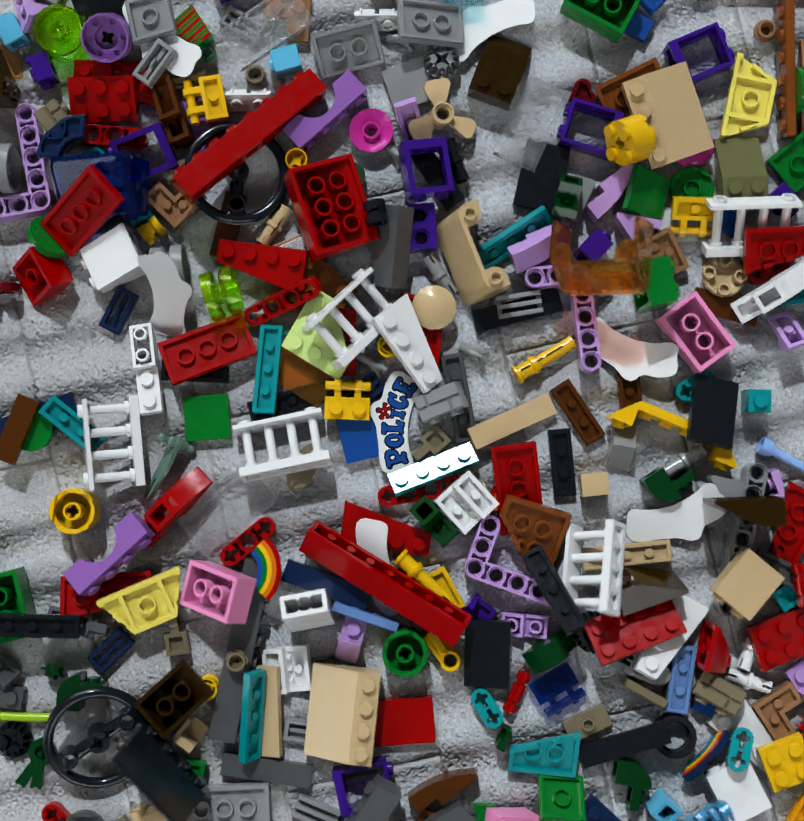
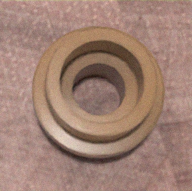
M761 20L754 27V36L760 42H770L776 36V25L771 20ZM761 29L767 30L768 35L763 34Z

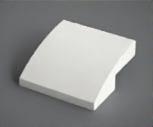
M469 470L433 501L463 535L467 534L481 519H484L499 505L497 500Z
M309 644L261 650L262 665L280 666L281 694L310 691L312 664Z

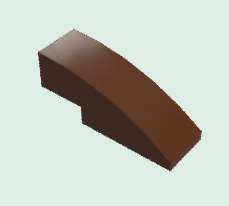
M166 72L161 75L153 86L151 93L159 120L164 124L168 142L175 149H179L193 143L195 136L170 73Z
M474 767L463 768L436 775L408 792V800L419 813L436 799L443 806L478 778L477 770Z

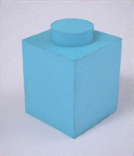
M12 12L0 15V37L12 53L31 43L27 33L22 32L18 18Z
M296 43L270 50L272 57L268 59L271 73L276 72L278 79L297 74L300 71L303 72Z
M661 787L645 803L650 814L657 821H676L684 813L678 801Z

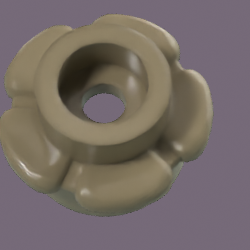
M253 65L246 70L245 80L249 85L260 87L267 79V74L261 66Z
M242 650L231 651L226 656V666L231 671L242 672L245 666L248 665V656H245Z

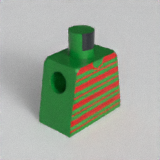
M191 4L175 19L178 31L176 35L189 43L199 46L202 52L201 58L208 63L216 55L210 48L214 43V39Z

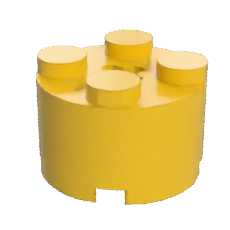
M634 114L613 121L604 127L607 147L606 157L609 161H614L620 166H627L651 157V152H654L656 148V134L653 126H648L646 123L648 119L644 115Z
M86 488L63 490L52 499L49 507L51 521L59 531L66 534L82 533L94 528L102 512L99 497ZM73 507L79 510L78 514L73 511Z

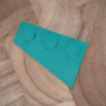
M580 732L511 745L509 747L507 770L576 778L581 740Z

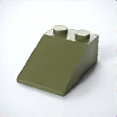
M759 138L713 139L716 195H723L727 198L769 196L768 175Z

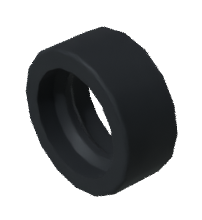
M670 712L659 716L655 722L665 720L666 725L676 722L684 726L687 738L684 744L676 749H671L664 745L657 747V750L667 758L680 759L689 755L695 748L697 741L696 729L692 723L683 715Z

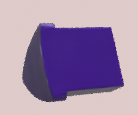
M477 592L465 603L466 606L462 608V610L472 615V618L492 619L497 612L496 609L479 598L480 595Z

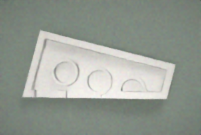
M406 293L371 319V322L424 394L441 382L443 378L409 296Z
M685 595L672 599L687 629V633L641 651L633 670L652 680H656L709 612V608Z
M745 699L734 717L728 714L726 718L715 712L712 719L708 718L706 720L716 731L721 732L726 729L731 735L737 728L744 727L749 729L754 737L750 760L765 772L756 748L774 740ZM744 732L736 735V738L740 740L739 748H742L743 743L748 742L749 738L745 737Z

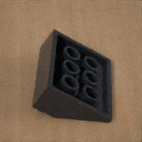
M145 721L124 741L112 762L168 821H186L205 796L208 789L207 782L200 774L196 775L192 771L190 763L175 753L174 746L169 741L165 742L151 724L149 725Z

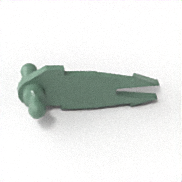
M164 433L158 435V440L165 442L167 446L144 494L147 501H151L157 493L159 486L173 465L178 451L185 450L189 454L195 452V447L188 445L182 437L178 435L168 437Z

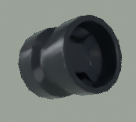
M383 198L370 199L362 203L363 210L367 214L365 218L367 227H379L389 223L388 216L384 212L386 205Z

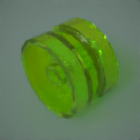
M52 4L43 8L37 14L33 23L34 37L37 43L53 60L61 63H72L74 59L79 60L86 53L81 44L80 36L84 22L72 8L63 4Z
M230 265L218 269V281L211 271L199 274L203 298L210 317L214 322L225 319L227 313L226 306L229 313L233 316L245 313L241 289Z

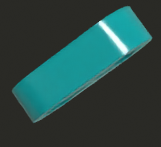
M710 371L697 373L715 378L714 374ZM693 376L679 382L675 386L674 396L677 400L683 402L691 400L692 390L687 393L688 397L686 395L681 396L680 392L682 391L681 386L684 388L692 386Z
M474 688L471 692V701L487 727H499L503 722V714L487 688ZM477 693L486 694L484 698L487 705L483 706L480 700L475 701ZM489 708L491 709L493 714H499L496 716V722H493V720H487L489 718V714L487 712Z
M744 727L737 728L732 733L726 763L734 772L744 771L748 767L754 737L752 732ZM744 732L745 737L749 738V741L744 742L742 748H739L740 740L736 738V735ZM740 751V760L744 761V764L736 768L731 758H735L737 752Z

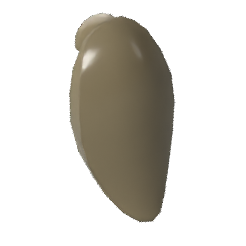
M312 443L302 448L300 453L302 455L311 453L313 451ZM316 468L287 474V486L289 489L297 492L305 488L315 474Z

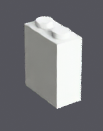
M325 588L279 597L282 620L290 632L335 624L332 601Z
M737 752V756L731 758L736 768L744 764V761L740 760L741 752ZM725 759L719 763L713 762L707 765L709 768L702 773L715 801L720 799L729 805L735 819L734 821H746L772 808L750 761L748 767L741 772L732 771L727 766Z

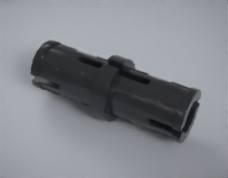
M448 138L446 140L451 170L456 184L465 183L470 180V177L463 163L464 157L459 153L455 138Z

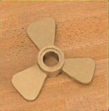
M448 78L429 80L424 85L423 90L433 108L427 117L414 119L409 123L408 130L413 140L427 139L434 129L442 130L448 125L464 139H470L473 136L476 128L475 121L471 118L454 116L452 105L446 102L450 89V80ZM436 112L443 113L445 120L438 118Z

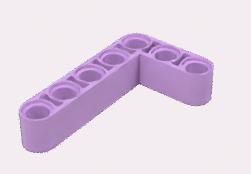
M21 103L15 109L16 124L29 192L0 197V207L3 206V212L0 214L1 223L47 215L57 203L49 159L40 158L37 163H32L33 157L37 155L39 143L45 133L44 128L33 115L37 110L29 103ZM32 112L31 118L25 120V115ZM36 133L35 139L29 142V136ZM43 176V183L36 185L37 179ZM47 198V204L44 207H40L41 200ZM22 202H25V208L22 211H19L18 206Z
M573 262L530 268L523 278V285L527 290H548L568 287L575 344L577 346L578 366L584 373L596 371L602 363L589 267L583 262ZM573 270H581L584 275L583 278H575ZM558 272L562 277L561 281L552 280L550 274ZM532 274L538 276L539 283H530L528 276ZM577 291H582L586 294L585 301H580L576 298ZM580 313H585L589 316L588 323H583L579 320ZM582 335H589L592 338V344L585 345L582 342ZM586 357L594 359L595 366L593 368L585 365Z
M491 514L481 519L477 525L464 562L466 574L478 581L549 606L543 594L540 596L533 595L532 590L537 583L532 576L489 561L500 530V521ZM487 519L495 521V528L491 531L484 529L483 524ZM480 540H485L488 543V548L484 552L476 550V544ZM476 561L480 563V570L477 573L469 572L468 566L471 562ZM494 569H499L501 571L500 579L496 581L491 580L489 577L490 572ZM515 577L522 578L523 582L519 588L511 587V581Z

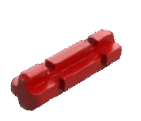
M798 562L791 564V571L795 575L793 576L796 595L799 597L797 598L798 606L804 608V563Z
M524 670L518 671L516 675L517 681L513 682L507 696L508 701H505L502 707L505 712L509 714L515 713L518 707L516 704L520 702L526 689L525 683H528L531 677L528 672Z

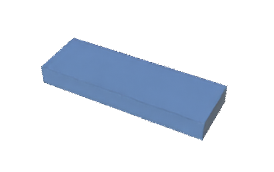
M336 600L332 611L394 632L397 631L399 621L367 609L364 611Z
M683 644L671 660L669 669L671 677L667 683L665 698L668 700V703L664 708L665 712L688 715L698 648L696 646Z

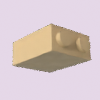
M742 547L708 589L713 592L711 597L719 604L723 605L726 603L731 607L729 612L737 619L741 620L744 618L750 621L785 578L751 549Z

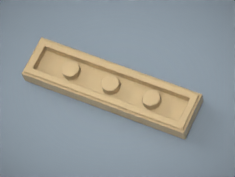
M546 393L466 430L475 450L548 418L557 412L549 394Z
M670 539L625 543L623 567L673 562ZM604 546L584 547L581 553L603 552ZM602 562L581 563L582 571L602 569Z
M258 665L256 669L266 670L261 756L280 758L283 755L280 666Z

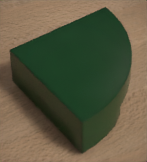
M505 723L502 725L495 740L497 750L505 752L512 726Z

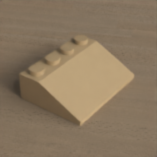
M686 61L622 83L621 90L630 116L634 114L644 115L648 119L646 120L648 126H653L655 130V151L651 152V157L645 159L649 170L658 169L714 148Z
M313 662L304 744L305 755L347 765L371 767L381 669Z

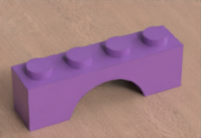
M349 69L332 84L335 98L332 107L327 113L316 118H308L298 114L282 128L284 135L296 148H300L304 152L311 151L317 145L316 141L320 137L328 136L338 121L341 123L346 120L350 115L349 112L355 106L358 108L366 101L367 89Z
M130 512L114 527L116 543L113 551L106 559L95 563L79 559L63 574L79 595L92 596L97 593L101 588L100 585L105 580L113 578L118 573L117 569L123 564L125 565L132 561L135 557L134 554L139 549H143L151 543V538L156 534L139 514Z

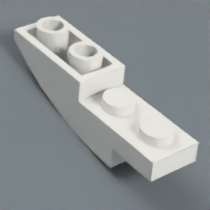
M804 259L730 304L742 324L761 313H767L804 289Z
M152 323L129 326L140 415L164 413L163 380H161V367Z

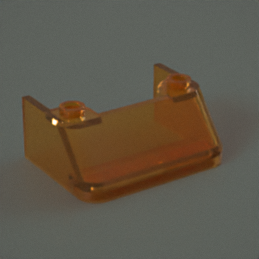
M636 215L634 239L619 242L615 248L614 259L572 261L573 252L570 247L572 229L558 221H552L550 261L562 292L570 296L641 294L647 290L650 283L653 240L652 223L642 216Z

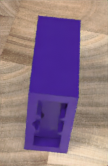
M718 22L672 40L663 49L669 65L672 66L685 61L681 48L709 37L720 65L694 76L690 72L693 84L725 72L735 63L734 52L728 47L725 41V31L719 27Z
M573 97L571 104L566 103L563 117H566L564 125L560 124L556 135V138H560L558 146L609 161L606 157V142L603 149L567 138L574 112L577 111L613 122L624 118L625 113Z
M162 122L155 123L109 142L111 146L108 147L110 156L113 160H117L120 167L117 169L122 182L126 181L127 185L179 165L174 150L168 142ZM154 131L167 163L132 177L118 145Z
M446 137L401 142L398 146L406 200L423 202L431 197H435V200L448 198V195L455 188ZM439 152L444 185L416 188L410 155Z
M386 755L373 757L371 767L381 765L384 778L391 781V775H394L392 762H387ZM347 764L333 766L332 776L341 818L350 816L354 805L349 800L344 773L371 767Z

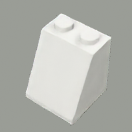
M124 223L119 224L79 250L82 255L80 262L84 269H88L91 277L89 281L93 289H97L103 294L145 275V272L138 264L139 256L144 255L134 231Z

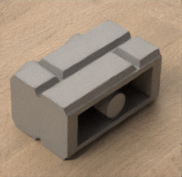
M459 381L451 382L414 398L422 422H430L431 425L444 421L443 417L450 414L451 417L463 414V409L469 407Z

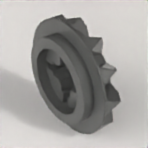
M437 46L435 50H429L427 56L424 57L425 70L433 77L448 78L457 72L459 56L455 54V50H448L447 47L439 49ZM438 59H446V63H438Z

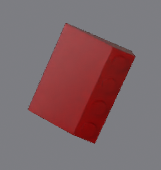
M352 153L289 168L283 178L311 262L333 257L380 239L377 227L366 226L365 218L367 214L363 210L362 203L367 201Z

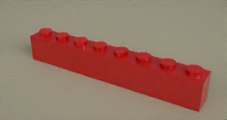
M310 68L305 72H298L290 84L287 86L284 84L279 87L275 93L276 95L271 99L269 97L265 98L257 110L246 113L242 118L243 121L238 125H231L220 139L218 137L213 139L209 143L208 148L203 152L199 151L194 154L191 162L186 166H179L173 172V185L192 204L283 131L282 128L298 114L303 115L321 101L326 95L327 87Z
M318 520L308 530L299 548V551L306 554L307 557L314 559L328 570L338 574L347 582L354 584L365 593L370 594L384 605L394 609L405 618L410 619L424 630L429 631L453 647L472 618V615Z

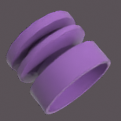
M98 13L89 17L82 26L80 33L81 44L85 52L96 61L112 63L126 57L132 49L133 40L130 26L120 15L115 13ZM106 32L113 33V42L105 40L107 37Z

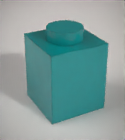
M742 390L741 413H771L772 390Z

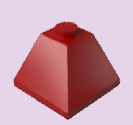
M34 246L28 248L12 269L32 305L37 306L65 290L74 279L63 260L46 257L35 250L36 247Z
M704 619L697 644L695 665L706 672L725 674L726 668H729L731 664L730 649L720 626Z

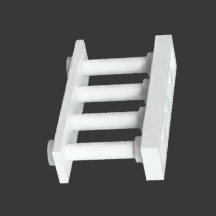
M783 193L782 196L727 198L723 195H716L713 198H706L705 203L711 211L714 210L712 235L709 241H701L700 249L706 258L743 256L746 209H759L758 228L767 227L769 209L782 208L780 226H789L792 208H803V202L792 193ZM724 210H737L734 238H731V240L720 239Z
M372 267L365 270L360 268L351 276L354 280L317 314L315 312L310 314L304 320L306 324L301 328L303 332L314 328L335 352L334 356L336 357L331 364L336 369L344 368L380 334L371 322V319H373L372 315L351 291L361 284L381 307V312L392 304L386 301L367 278L374 271ZM344 298L367 323L365 325L367 329L363 333L357 332L337 309L336 305ZM328 313L350 336L352 343L347 348L345 346L342 347L320 322Z
M138 395L128 396L127 401H123V404L87 406V399H82L81 405H77L78 418H82L87 469V472L83 473L84 486H88V491L94 490V483L123 480L134 482V486L146 485ZM112 413L128 415L129 423L125 424V426L89 429L88 415ZM119 435L130 437L131 446H127L126 449L91 451L90 438ZM128 457V460L132 459L133 468H130L129 471L93 474V460Z
M308 407L301 412L252 422L244 420L240 421L237 425H233L232 428L236 436H242L246 464L245 467L239 468V474L243 482L247 483L333 465L329 450L322 449L317 423V420L324 419L321 407ZM308 422L313 451L302 455L299 451L295 425ZM286 427L291 455L289 458L280 459L277 456L273 429ZM264 431L269 459L265 463L258 464L255 462L251 434Z
M609 519L605 522L604 530L583 531L582 527L571 522L569 523L565 533L562 582L577 608L599 607V612L611 617H620L625 524ZM604 539L603 552L581 553L582 540ZM583 562H602L601 575L580 576V564ZM601 584L599 598H578L579 585Z

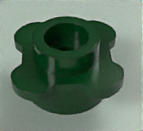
M48 661L46 667H41V669L46 671L44 675L54 680H57L58 677H65L62 675L65 668Z

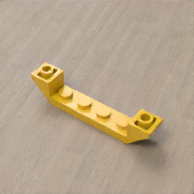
M643 401L633 403L606 416V420L611 421L613 427L624 429V427H631L638 413V417L643 420H655L659 422L658 425L662 428L669 430L674 428L679 430L680 435L684 437L687 435V419ZM712 447L707 461L713 463L714 468L725 472L727 469H736L737 462L731 449Z

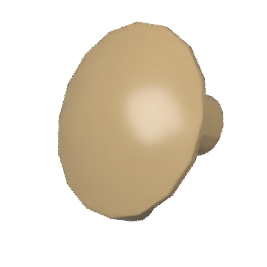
M712 257L703 265L701 272L702 282L706 289L719 297H731L737 294L747 280V274H743V267L733 257Z
M438 285L422 288L414 296L412 302L420 325L428 330H438L446 327L453 320L456 313V302L453 295L446 288Z

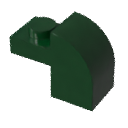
M560 174L552 206V215H556L563 220L576 219L578 201L583 187V178Z
M657 467L639 481L655 499L673 502L683 498L678 490L683 491L693 484L691 481L696 476L692 470H685L670 480L664 469Z
M426 495L409 509V512L443 548L460 534Z
M561 627L546 640L535 643L522 656L533 674L546 671L570 656L569 652L577 644L571 635L566 636Z
M79 671L64 680L57 692L56 706L76 691L97 686L108 687L109 680H102V677L91 676L86 680L87 671ZM85 700L75 704L67 711L79 712L85 707Z
M629 757L614 760L611 778L615 784L628 786L625 804L629 810L639 811V805L644 802V790L642 789H652L650 776L635 759Z

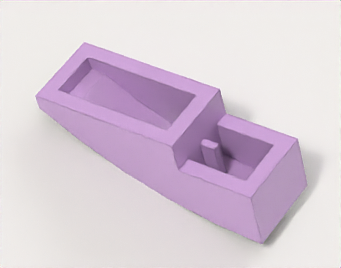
M637 162L623 166L598 185L596 191L599 193V196L583 209L593 223L604 216L619 199L629 183L633 166Z
M562 220L525 235L526 240L508 246L507 250L511 265L518 274L545 261L565 247L572 240L568 220Z

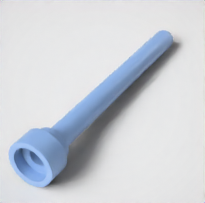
M763 437L758 442L755 450L756 453L764 457L772 455L804 472V462L776 448L772 440Z

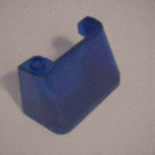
M106 152L50 158V169L58 200L61 199L87 166L94 164L125 198L112 214L125 215L127 220H139V216H148V161L126 152Z

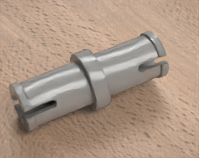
M434 253L422 260L433 277L431 279L433 282L436 281L439 286L446 288L451 294L458 290L449 278L448 270L442 267Z
M698 444L684 454L679 453L677 458L664 466L662 465L661 468L671 478L683 469H690L692 464L706 457L707 453L703 446Z

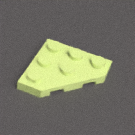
M321 291L314 299L305 303L281 346L333 378L341 379L350 362L344 368L336 369L331 364L336 357L334 356L335 352L314 328L305 332L301 329L306 324L304 320L313 312L317 314L333 299ZM328 313L320 322L342 347L345 346L347 348L342 327Z

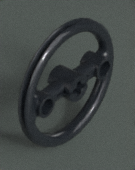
M240 122L217 124L202 132L190 146L184 166L191 162L192 156L199 152L208 141L221 134H225V131L231 125H238ZM273 138L266 144L277 161L279 183L274 196L264 207L252 213L245 212L246 202L243 198V186L247 181L249 167L246 162H243L237 169L240 174L237 190V176H235L234 170L225 177L230 185L227 210L224 212L215 208L203 196L195 201L198 208L211 218L232 225L255 223L272 214L285 197L287 187L283 177L289 169L285 162V154L277 141ZM238 202L241 204L242 209L234 210L230 204Z
M101 686L76 691L63 699L51 712L43 734L44 753L52 769L67 782L84 788H106L127 780V776L122 771L103 777H89L78 774L71 769H74L78 764V760L89 752L102 753L107 750L110 738L122 730H132L137 723L142 725L145 721L150 725L134 706L137 699L120 689ZM93 698H108L126 705L119 711L118 716L107 724L102 722L92 724L88 729L85 739L76 745L65 746L59 753L56 752L54 747L56 725L62 715L72 706ZM125 716H130V717H132L133 719H132V720H129V721H126V720H123L122 718L125 717ZM71 755L74 758L66 759L64 756Z

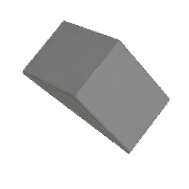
M612 426L606 467L628 471L636 450L635 426L624 427V429Z
M707 475L705 477L708 483H713L717 486L718 491L724 497L743 496L745 482L715 475Z

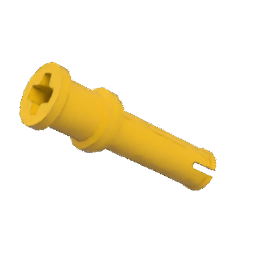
M568 336L537 356H529L526 361L518 366L513 365L510 369L518 383L522 384L524 379L534 373L536 375L539 374L542 367L575 349L577 346L572 337Z
M407 549L392 563L394 566H399L407 576L439 596H443L449 602L454 598L422 569V563L416 562L408 554Z

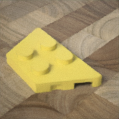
M737 52L735 55V63L732 68L719 138L766 127L770 121L777 80L769 74H765L756 64L752 65L744 59V55L740 52Z
M180 566L174 567L98 599L96 604L100 608L103 607L113 615L112 617L116 621L123 623L129 631L136 635L178 617L181 568Z

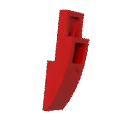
M196 467L179 480L144 514V521L156 534L151 538L152 541L147 547H153L179 516L185 515L213 484L200 467Z

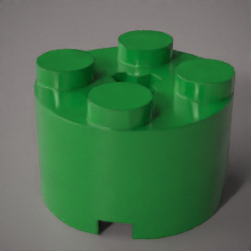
M400 627L396 632L391 631L387 635L382 649V658L386 668L401 677H410L422 670L428 658V648L423 635L418 630L410 627ZM403 647H406L407 650L410 649L408 656L400 653Z

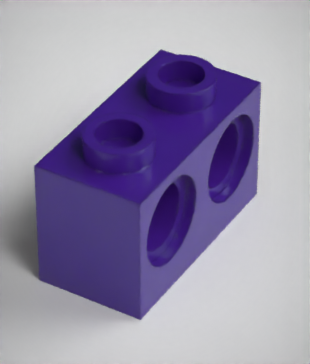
M434 202L408 204L407 207H414V214L421 212L426 217L422 222H417L413 218L411 253L437 251ZM423 234L427 237V242L418 244L415 241V237Z
M597 228L578 247L572 256L578 262L587 264L590 269L614 244L611 241L612 237L605 230L600 231Z

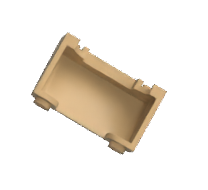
M477 199L460 206L436 227L437 240L460 298L469 305L477 304L505 293L511 285L506 272L502 268L495 266L484 269L472 239L471 226L477 224L481 218V209Z

